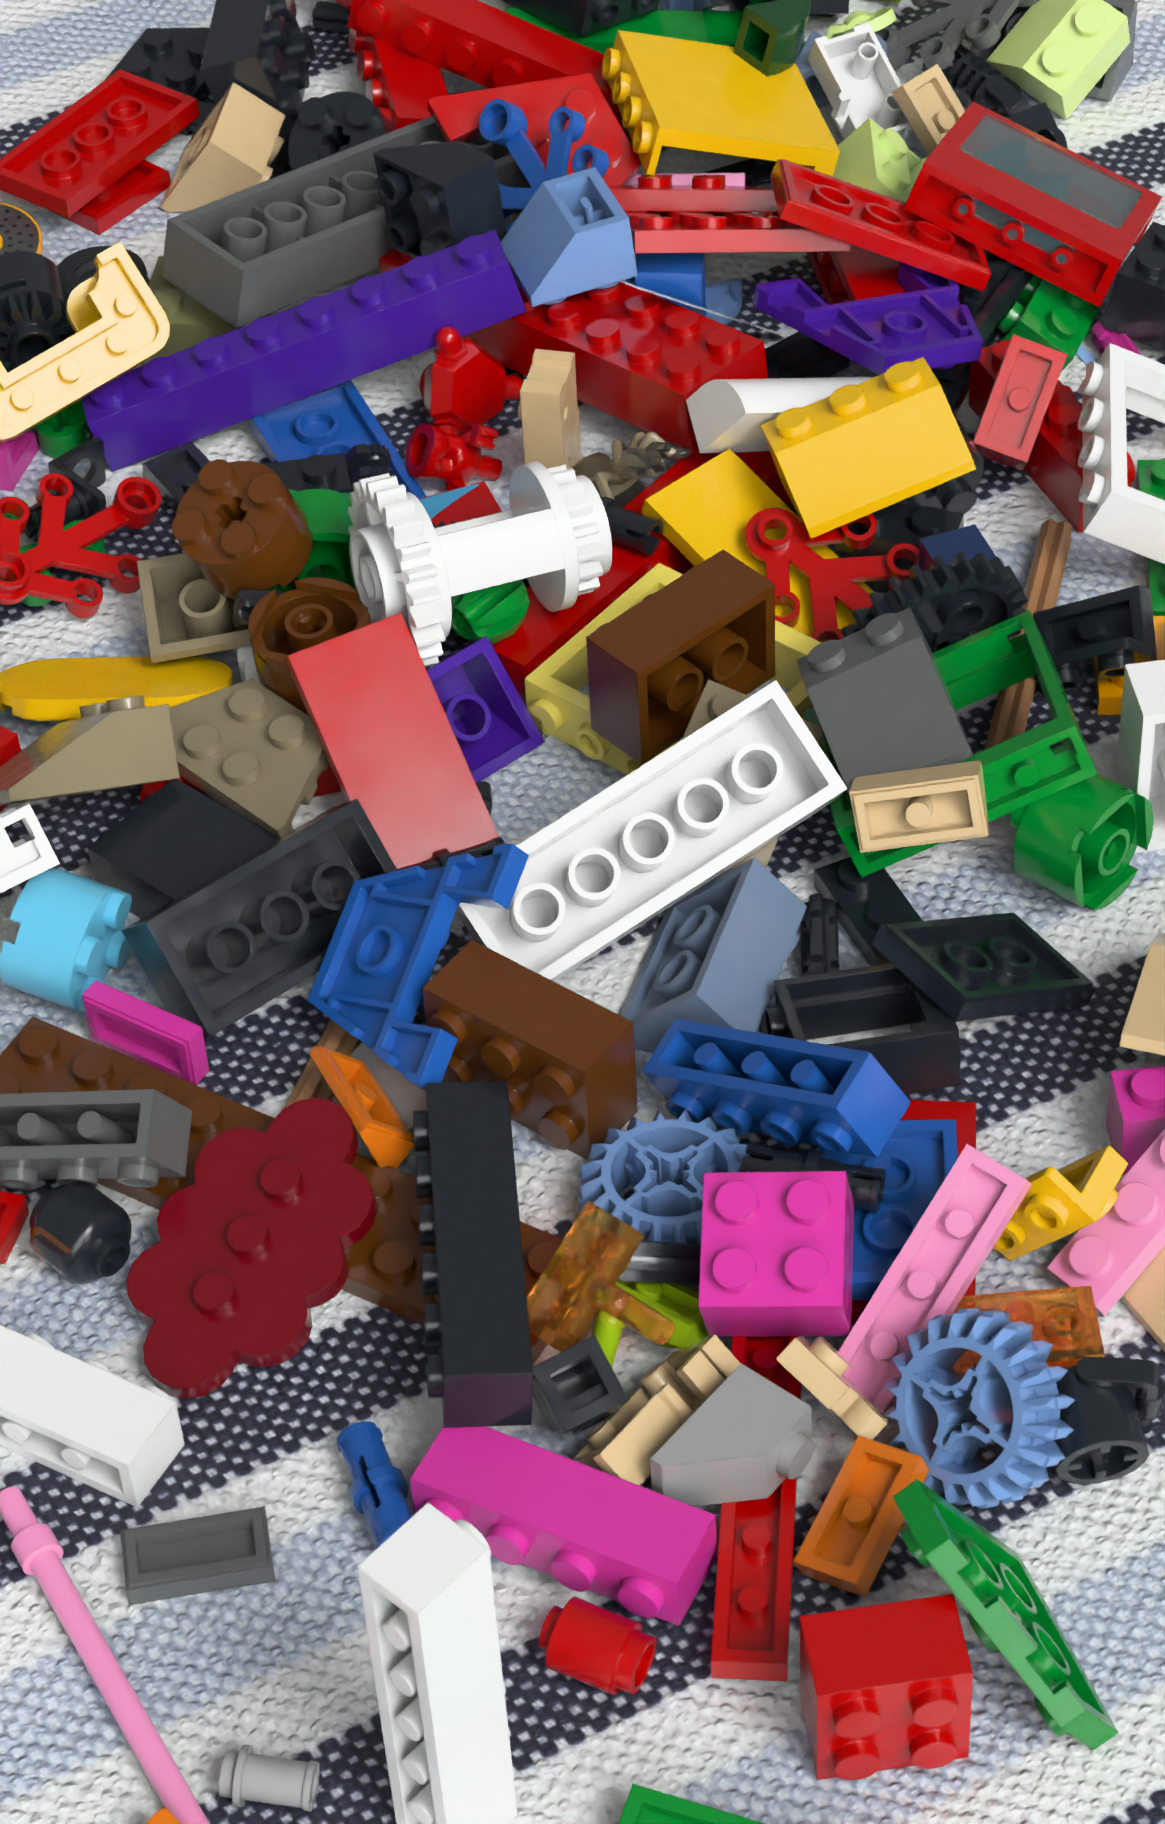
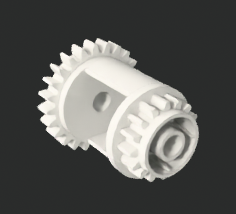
M536 461L518 465L513 470L510 479V510L437 528L433 527L428 513L419 499L411 492H406L405 485H399L397 477L390 476L389 473L359 480V482L353 484L354 492L349 494L352 507H348V513L353 523V526L348 527L351 535L350 561L359 600L365 607L367 606L371 624L402 613L425 668L438 664V656L443 655L440 642L445 641L450 632L452 596L527 578L540 603L547 610L556 612L571 608L575 604L578 595L594 592L593 589L599 588L598 577L607 574L611 567V532L600 495L588 477L584 475L576 476L575 470L573 468L567 469L566 465L548 469Z

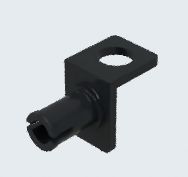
M95 436L48 462L49 474L58 473L64 475L72 482L74 488L69 506L65 510L64 527L70 522L85 520L106 508V497L98 489L106 481L104 442ZM90 458V469L84 478L73 472V469L81 460ZM50 490L52 495L62 496L58 491ZM38 503L29 507L30 515L24 530L26 536L29 539L33 538L35 543L38 542L42 509Z

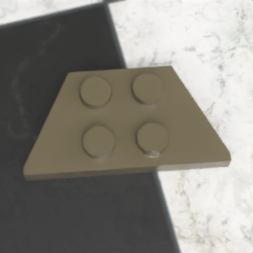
M254 679L246 680L169 708L179 775L221 805L272 834L282 837L293 830L291 823L300 804H310L317 789V778L329 765L310 717Z

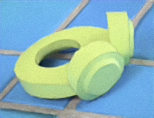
M892 7L881 9L871 14L865 11H857L847 16L843 24L831 25L826 33V37L829 40L851 33L853 27L867 22L871 25L874 33H877L892 24L897 18Z

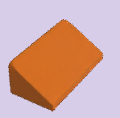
M314 1046L309 1055L337 1102L346 1110L351 1118L356 1132L380 1168L388 1165L397 1169L413 1148V1136L365 1061L321 1046Z

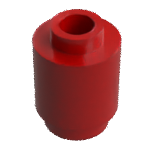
M572 1597L564 1608L554 1606L550 1610L543 1623L538 1640V1647L546 1651L545 1665L548 1669L612 1695L618 1693L619 1690L632 1695L639 1691L652 1665L657 1644L656 1637L643 1632L641 1623L577 1597Z

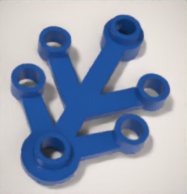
M494 99L484 107L479 119L481 135L488 141L501 146H507L532 187L511 188L498 183L504 218L508 217L514 210L523 211L542 182L567 175L571 143L578 141L585 130V118L580 112L568 107H559L552 113L548 125L551 138L547 165L545 166L526 135L528 121L523 110L518 105L502 99ZM569 119V125L565 130V124ZM589 144L582 145L573 155L572 169L575 173L588 169L589 160L593 156V161L589 168L595 167L601 177H603L609 166L608 155L600 148ZM516 220L508 224L506 232L510 230Z

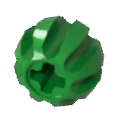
M522 579L452 596L451 627L461 637L471 643L487 636L490 643L495 644L513 635L524 622L529 607V598Z

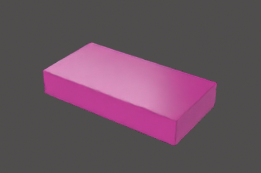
M97 980L82 994L91 1040L195 1085L209 1072L201 1026Z

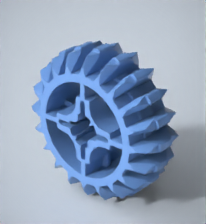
M658 1109L653 1121L643 1123L632 1115L626 1132L609 1127L605 1144H592L588 1163L582 1164V1172L579 1175L581 1192L578 1194L579 1213L583 1215L585 1228L591 1242H600L602 1250L607 1248L614 1250L616 1243L621 1240L701 1244L704 1173L740 1172L743 1156L747 1155V1145L739 1144L734 1128L718 1131V1126L715 1124L712 1116L699 1123L692 1122L686 1109L678 1119H665ZM630 1185L633 1188L634 1194L624 1201L620 1195Z
M976 1307L959 1309L955 1314L937 1315L933 1320H928V1328L918 1329L913 1334L907 1336L911 1350L901 1351L899 1355L891 1358L902 1376L892 1378L883 1385L896 1396V1406L889 1408L882 1416L892 1421H898L900 1433L895 1436L889 1445L895 1446L898 1449L907 1448L910 1453L921 1456L930 1469L923 1484L936 1493L944 1492L946 1501L957 1506L971 1504L972 1507L977 1506L979 1509L998 1506L1001 1501L1006 1504L1023 1499L1024 1496L1028 1495V1489L1040 1487L1049 1480L1046 1467L1055 1466L1059 1461L1066 1458L1054 1440L1067 1438L1074 1431L1073 1428L1060 1419V1409L1068 1408L1075 1399L1065 1394H1059L1056 1384L1068 1370L1060 1366L1049 1367L1046 1363L1054 1344L1047 1343L1044 1340L1032 1341L1033 1324H1027L1024 1321L1011 1322L1009 1313H1004L1001 1310L979 1311ZM968 1350L982 1355L977 1367L968 1368L966 1373L960 1374L953 1369L957 1360ZM996 1442L1004 1448L1000 1456L990 1465L983 1464L974 1459L978 1449L988 1446L989 1443Z

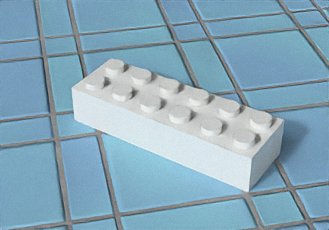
M775 680L517 845L516 847L527 853L529 857L508 910L459 903L456 913L475 942L552 981H556L831 804L845 792L847 787Z

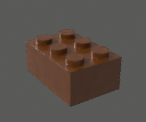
M723 549L588 635L586 643L591 729L642 765L683 738L708 679L747 695L775 676V584Z
M472 939L422 988L426 1026L440 1028L458 1038L441 1083L508 1081L511 1121H515L542 1135L552 1146L562 1150L568 1149L588 1160V1156L591 1153L592 1144H605L609 1127L621 1130L631 1119V1116L638 1112L632 1021Z

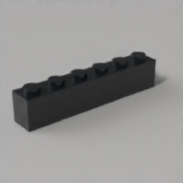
M508 1081L426 1083V1111H413L414 1152L427 1151L426 1157H416L415 1159L416 1197L430 1198V1204H418L419 1246H433V1252H421L422 1295H436V1302H424L425 1346H439V1354H427L428 1398H442L444 1428L532 1425L533 1365Z

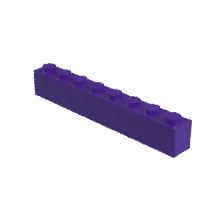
M496 229L481 235L467 237L456 245L430 255L416 257L404 265L376 276L364 277L355 284L332 293L310 298L301 305L270 317L258 318L249 325L218 337L207 338L195 346L172 355L155 358L146 365L130 370L82 399L87 424L93 436L98 437L104 442L105 459L113 472L437 347L435 336L437 331L444 326L454 327L459 332L460 337H463L527 311Z

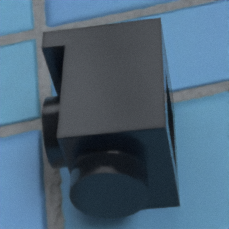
M595 1335L533 1366L532 1396L551 1433L558 1429L561 1430L563 1435L570 1431L573 1434L580 1433L608 1418L612 1414L611 1410L629 1400Z

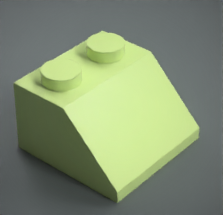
M1039 0L1031 5L986 62L1009 77L1041 103L1046 102L1049 109L1067 120L1130 43L1128 18L1103 0Z

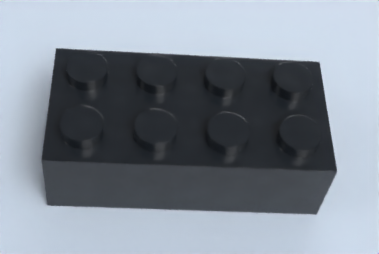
M356 798L328 809L121 931L167 1012L201 1026L204 1038H208L317 973L354 881L397 871Z

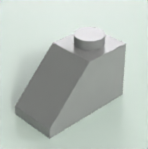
M741 1363L650 1458L652 1491L691 1506L768 1498L787 1477L789 1479L798 1477L811 1460L815 1448V1443L812 1440V1406Z

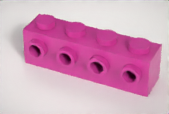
M443 1426L410 1478L414 1514L427 1503H430L453 1522L457 1519H462L473 1525L485 1538L490 1547L491 1554L498 1560L510 1565L524 1564L554 1576L558 1582L569 1589L580 1592L589 1590L617 1601L628 1611L639 1617H657L679 1626L717 1559L715 1514L489 1427L444 1428Z

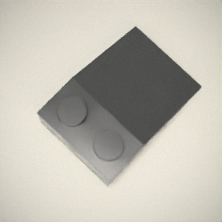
M910 607L898 613L882 614L870 621L864 629L840 640L822 642L815 646L808 655L797 659L807 693L848 793L856 777L956 764L974 756L939 665Z

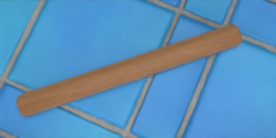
M1048 519L1041 525L1024 591L1028 602L1023 607L1025 611L1030 610L1032 616L1035 612L1056 606L1072 541L1070 537L1072 527L1065 520L1057 523L1053 519ZM1021 629V633L1017 636L1024 634V629ZM1028 678L999 691L984 750L1025 732L1037 681Z

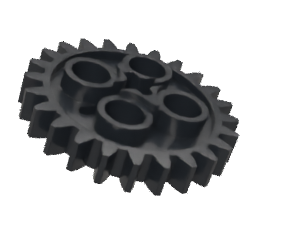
M959 552L950 564L945 565L941 556H937L933 560L930 569L922 572L920 567L915 564L911 567L910 578L904 581L895 577L890 578L889 586L891 589L885 594L871 592L868 596L873 605L870 608L855 609L852 614L857 624L843 627L841 632L844 637L864 629L870 621L882 614L898 613L910 607L932 653L1025 612L1023 605L1028 602V599L1009 565L1005 567L999 557L988 561L984 552H979L969 561L964 552ZM1021 630L1009 634L1008 637L1010 638L1019 635L1021 633Z

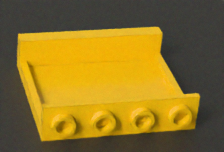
M617 30L613 48H607L603 57L602 76L609 84L613 103H616L620 110L623 127L627 128L633 141V151L638 153L646 175L655 174L662 146L770 161H777V159L781 160L782 158L833 177L840 150L796 63L784 72L766 77L734 54L735 47Z

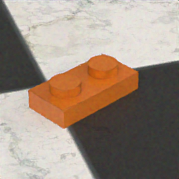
M858 1435L793 1561L801 1574L866 1597L905 1520L893 1496L916 1479L922 1483L924 1482L930 1469L923 1458Z

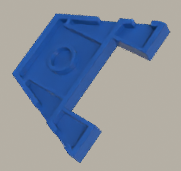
M504 843L493 846V854L475 858L469 853L449 857L446 866L426 871L417 865L354 881L307 1000L350 1035L372 1049L373 1053L383 1061L400 1071L412 1084L426 1091V1083H441L458 1038L440 1028L412 1023L417 1010L424 1002L422 988L428 983L439 953L447 943L450 933L449 928L459 903L508 910L529 855L513 844Z

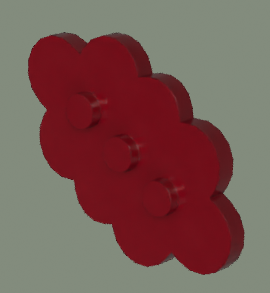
M321 1098L299 1100L284 1108L272 1121L266 1133L242 1127L226 1130L211 1138L198 1153L194 1165L195 1184L184 1187L170 1195L161 1206L157 1217V1228L161 1242L140 1254L133 1262L126 1280L127 1295L141 1320L151 1326L143 1346L144 1363L157 1387L170 1396L184 1399L206 1396L223 1385L233 1373L238 1362L264 1368L280 1365L296 1356L307 1343L312 1329L310 1309L331 1300L345 1286L349 1269L344 1249L362 1240L372 1228L377 1214L376 1196L368 1179L362 1171L352 1166L358 1150L357 1132L346 1110L332 1100Z

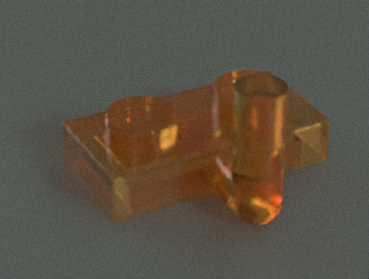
M587 1201L527 1297L530 1333L556 1350L563 1352L578 1344L581 1337L589 1330L596 1313L601 1309L657 1345L667 1343L674 1333V1322L615 1285L620 1275L627 1269L633 1254L645 1235Z

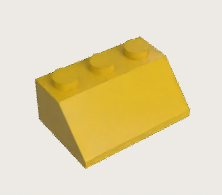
M924 357L912 362L897 363L881 375L857 385L852 384L840 387L829 397L802 408L788 409L779 414L776 419L760 425L780 480L811 539L976 470L972 456L943 389Z

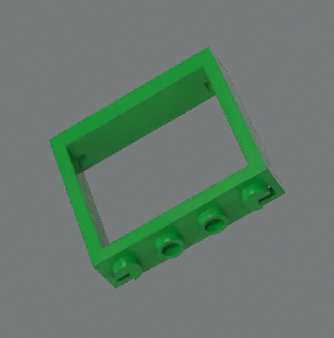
M1030 610L933 653L956 710L1037 675L1053 716V720L959 762L981 761L988 822L1097 775L1096 768L1052 657ZM1024 629V634L1011 640L1009 639V634ZM814 707L804 710L806 720L821 726ZM823 732L818 745L843 781ZM1062 740L1063 745L1051 750L1050 745ZM847 789L837 800L830 804L836 829L861 878L940 844L932 843L860 853L851 799Z

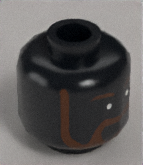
M77 1182L54 1187L37 1201L31 1212L29 1227L31 1228L30 1245L38 1258L68 1281L84 1285L98 1281L102 1277L112 1276L124 1266L130 1255L131 1219L122 1207L94 1186Z

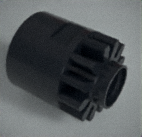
M14 251L0 255V361L7 373L76 334L66 315L68 294L59 268L47 257L34 252Z

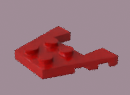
M591 73L437 96L427 101V109L446 142H463L479 134L480 115L490 101L502 99L518 105L523 110L528 121L526 135L545 166L547 165L551 138L548 127L549 119L557 108L568 107L580 112L584 116L585 130L578 141L571 143L567 175L575 173L572 169L573 155L580 146L585 144L600 148L607 153L609 166L606 174L602 177L607 186L626 185L641 168V161L633 151L632 145ZM569 119L565 124V130L569 125ZM593 156L589 160L588 169L592 164Z

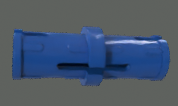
M362 1421L347 1426L341 1431L337 1437L336 1445L343 1456L352 1480L349 1491L351 1501L356 1511L365 1515L376 1543L375 1549H377L412 1517L406 1501L409 1486L402 1471L392 1465L382 1440L383 1435L380 1428H377L373 1422Z

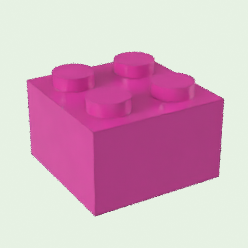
M846 1171L704 1173L698 1307L709 1336L714 1334L717 1337L849 1335L851 1332L854 1201Z

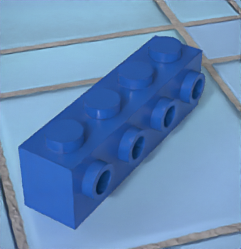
M676 1018L642 1070V1073L667 1100L665 1107L676 1119L686 1109L692 1122L699 1123L712 1116L717 1126H721L724 1129L734 1128L738 1136H747L751 1132L770 1136L777 1142L787 1146H795L797 1142L815 1145L836 1156H845L847 1152L878 1158L911 1103L870 1052Z

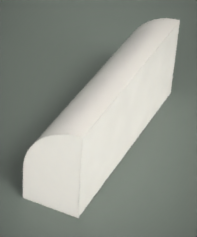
M874 377L710 380L686 400L699 452L722 453L729 448L733 452L770 451L760 425L776 419L779 414L788 409L802 408L829 397L840 387L852 384L857 385Z

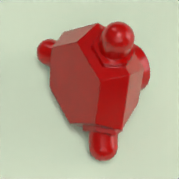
M444 326L437 331L435 336L437 348L434 350L436 362L431 363L424 369L419 383L420 393L424 399L426 409L430 416L433 417L431 425L440 428L446 433L461 436L465 431L471 430L475 424L484 425L503 410L506 400L519 399L523 380L515 375H506L501 361L469 337L463 341V338H460L459 332L454 327Z

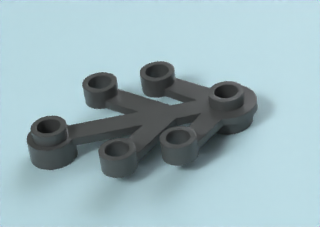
M911 0L918 7L930 4L945 8L902 29L897 30L887 26L875 34H878L887 43V58L895 71L908 61L911 54L910 45L947 28L942 36H936L927 40L919 52L928 69L938 64L940 69L943 70L952 63L955 56L954 52L966 35L974 48L978 50L990 48L999 40L1000 30L1016 7H1028L1039 0ZM994 5L989 15H981L983 10Z

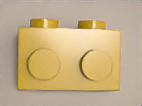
M1107 1145L1058 1170L1053 1167H1047L1024 1178L1032 1186L993 1249L999 1251L1011 1262L1095 1223L1116 1202L1118 1192L1114 1188L1128 1163L1110 1145Z

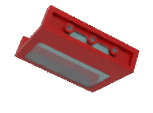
M972 102L924 161L904 205V209L1100 307L1124 259L1133 245H1137L1144 235L1163 196Z

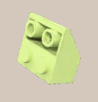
M868 118L838 145L840 154L833 177L906 203L927 158L920 159L910 151L903 138L891 128L884 130L871 118Z

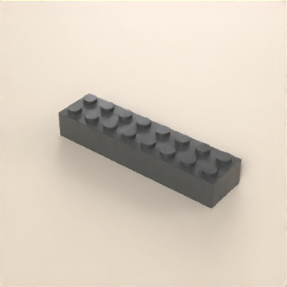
M430 116L167 220L161 276L220 316L225 322L238 328L380 268L379 258L394 248H392L386 235L387 220L383 200L376 186L378 175L373 153L381 148L444 143L446 141L434 119ZM481 133L461 142L494 158L498 183L511 188H532L507 146H501L483 138Z

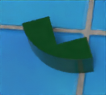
M750 0L749 5L745 6L733 53L766 77L779 74L790 68L796 62L811 10V0Z

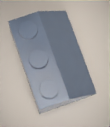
M755 857L711 880L666 910L620 1016L633 1022L635 1050L654 1053L675 1018L757 1033L762 1032L761 1019L768 1002L775 996L774 980H780L778 977L785 960L799 941L797 931L807 906Z

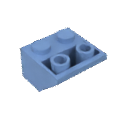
M595 167L542 182L500 242L512 274L532 307L541 304H557L564 301L568 296L595 288H611L620 282L618 280L622 281L638 276L629 217Z

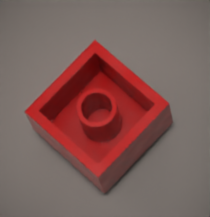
M954 1594L800 1616V1703L817 1780L840 1777L845 1780H859L869 1777L877 1771L908 1766L933 1769L947 1765L953 1760L969 1757L973 1670Z

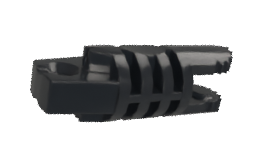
M962 44L954 52L953 66H948L942 70L957 98L967 106L975 102L1003 117L1027 109V101L1021 95V88L1009 77L1002 74ZM923 63V67L921 69L925 72L926 70H928V68L925 65V63Z

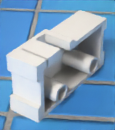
M869 22L853 27L851 33L829 40L826 36L814 39L807 60L833 108L831 116L843 139H846L868 118H871L884 130L891 128L903 138L908 148L915 147L918 137L891 93L902 86Z

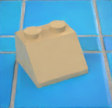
M233 82L185 146L160 208L168 213L188 212L269 180L273 169L268 165L274 160L284 142V139L278 136L285 115Z

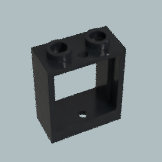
M893 963L774 980L776 1007L765 1009L768 1035L806 1041L814 1038L909 1024L912 1032L826 1045L870 1052L904 1094L961 1085L959 1029L956 1022Z

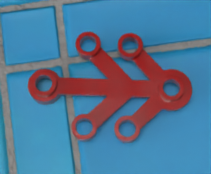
M58 473L47 474L40 480L36 492V501L42 508L38 543L36 547L23 554L19 553L20 534L26 528L30 515L29 507L23 500L9 496L0 499V578L7 580L3 581L0 579V604H16L29 595L64 602L67 610L79 618L94 616L98 612L103 599V590L100 585L88 578H79L72 582L39 574L51 566L108 578L111 586L121 593L131 594L137 592L140 589L137 561H141L139 557L132 554L115 556L84 548L122 527L140 529L151 524L156 518L162 501L158 487L145 478H126L118 485L111 506L63 531L65 510L69 506L74 491L73 484L64 475ZM47 490H56L59 493H61L62 496H54L50 494ZM3 514H13L18 520L8 519ZM120 570L130 571L135 577H127ZM78 594L86 595V596H88L92 601H90V602L82 601V600H80L76 595H78Z
M768 508L756 513L749 520L745 530V544L749 553L759 562L765 564L766 578L775 584V605L785 604L793 611L787 617L775 615V620L791 628L799 620L800 601L794 593L790 592L789 564L809 579L814 631L811 638L819 642L822 640H840L844 638L837 625L835 600L851 613L855 609L870 608L873 603L868 596L869 593L855 582L889 580L892 577L904 581L910 578V570L898 569L893 562L898 558H908L914 565L917 564L919 566V549L914 545L901 543L892 547L888 555L824 559L809 548L811 546L845 543L853 549L868 547L874 541L877 527L876 519L872 513L811 539L803 522H800L794 514L781 508ZM858 522L866 525L869 531L862 535H856L850 532L848 526ZM769 529H779L785 533V536L780 540H771L764 533Z

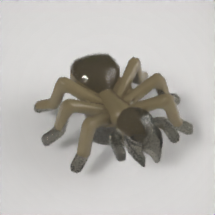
M641 431L634 433L628 448L619 439L612 441L613 459H610L607 454L593 452L580 459L572 468L575 470L576 476L584 475L591 480L600 497L605 496L617 500L619 507L623 508L646 489L640 480L641 477H657V472H664L666 470L663 458H688L691 452L686 447H672L653 431L647 433Z

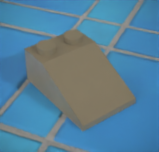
M134 696L106 701L107 703L79 707L80 719L58 723L0 766V806L128 788L180 778L169 704L145 707L144 696Z

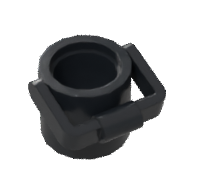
M1084 1357L1077 1362V1365L1065 1368L1068 1370L1060 1381L1056 1382L1059 1394H1065L1075 1399L1068 1408L1060 1409V1419L1073 1428L1074 1431L1067 1438L1054 1440L1066 1457L1055 1465L1058 1478L1067 1483L1081 1485L1118 1479L1135 1471L1146 1462L1150 1454L1144 1435L1151 1431L1153 1420L1160 1416L1165 1395V1384L1158 1378V1364L1154 1361ZM1131 1388H1136L1135 1397Z

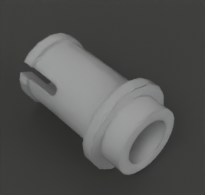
M244 1744L240 1751L226 1750L219 1775V1796L232 1798L234 1807H243L246 1800L297 1807L302 1808L303 1811L311 1812L318 1791L320 1763L312 1760L306 1762L253 1754L252 1745Z

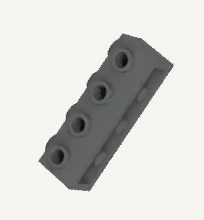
M155 1089L0 1094V1186L11 1189L32 1190L37 1188L38 1180L56 1179V1183L62 1186L82 1182L97 1187L98 1179L117 1178L118 1183L127 1186L155 1187L158 1185L159 1177H185L192 1110Z

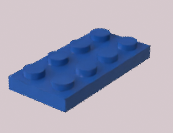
M351 380L248 419V426L271 463L303 459L313 455L339 453L346 455L355 445L379 443V445H385V448L389 449L392 460L389 469L397 477L398 484H404L406 492H411L418 499L427 497L416 479L408 473L405 462Z

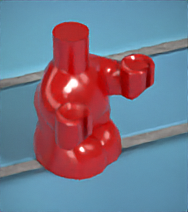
M420 424L411 434L406 447V469L414 478L426 480L432 478L445 482L447 491L467 486L475 476L496 481L502 472V461L482 455L481 448L489 451L493 450L495 447L493 440L498 438V431L491 427L475 424L471 430L465 431L461 436L446 433L430 424Z

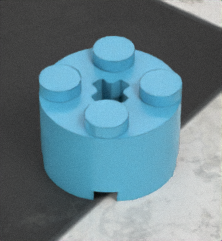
M50 868V870L30 878L19 895L9 919L21 924L15 944L3 940L0 953V977L2 983L18 991L86 1013L82 994L95 980L106 984L104 978L111 967L120 970L129 959L132 948L121 930L125 928V922L130 911L131 894L62 869Z

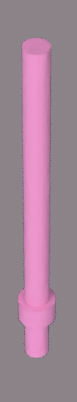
M9 1487L0 1492V1515L14 1538L11 1543V1549L25 1574L36 1577L163 1806L168 1808L181 1824H210L61 1562L63 1549L49 1525L38 1522L18 1487Z

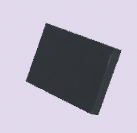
M1014 912L880 925L872 943L877 950L955 1022L1088 1006L1096 990L1091 980Z

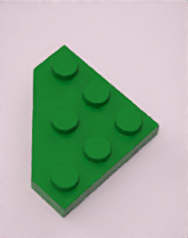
M918 1479L894 1495L893 1498L907 1522L900 1529V1534L910 1552L923 1566L929 1567L932 1565L968 1610L967 1618L979 1639L992 1652L999 1649L1036 1696L1034 1697L1035 1705L1049 1727L1058 1736H1063L1068 1732L1093 1750L1118 1734L1115 1725L1019 1554Z

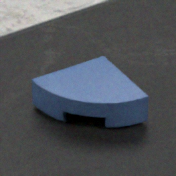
M741 279L707 283V309L735 318L742 307ZM707 311L708 318L724 325L732 321V319Z

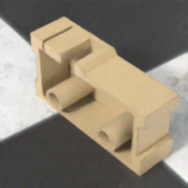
M535 349L531 368L520 389L518 417L522 419L524 443L522 464L536 461L547 469L566 465L567 469L573 468L576 470L582 462L575 353L543 349Z
M716 1334L703 1339L699 1344L686 1350L682 1348L671 1353L663 1363L655 1365L640 1379L642 1385L629 1398L628 1402L624 1403L609 1420L606 1419L599 1423L587 1435L586 1439L588 1442L572 1460L640 1486L651 1475L650 1458L741 1363Z

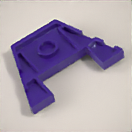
M899 263L896 281L907 292L836 304H826L800 278L755 285L752 304L755 308L878 375L885 373L891 366L897 363L912 362L921 357L925 358L930 368L949 369L959 363L980 360L983 339L968 306L961 305L958 300L959 286L957 282L911 265Z

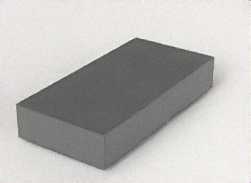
M265 1506L120 1530L125 1587L129 1605L275 1581Z

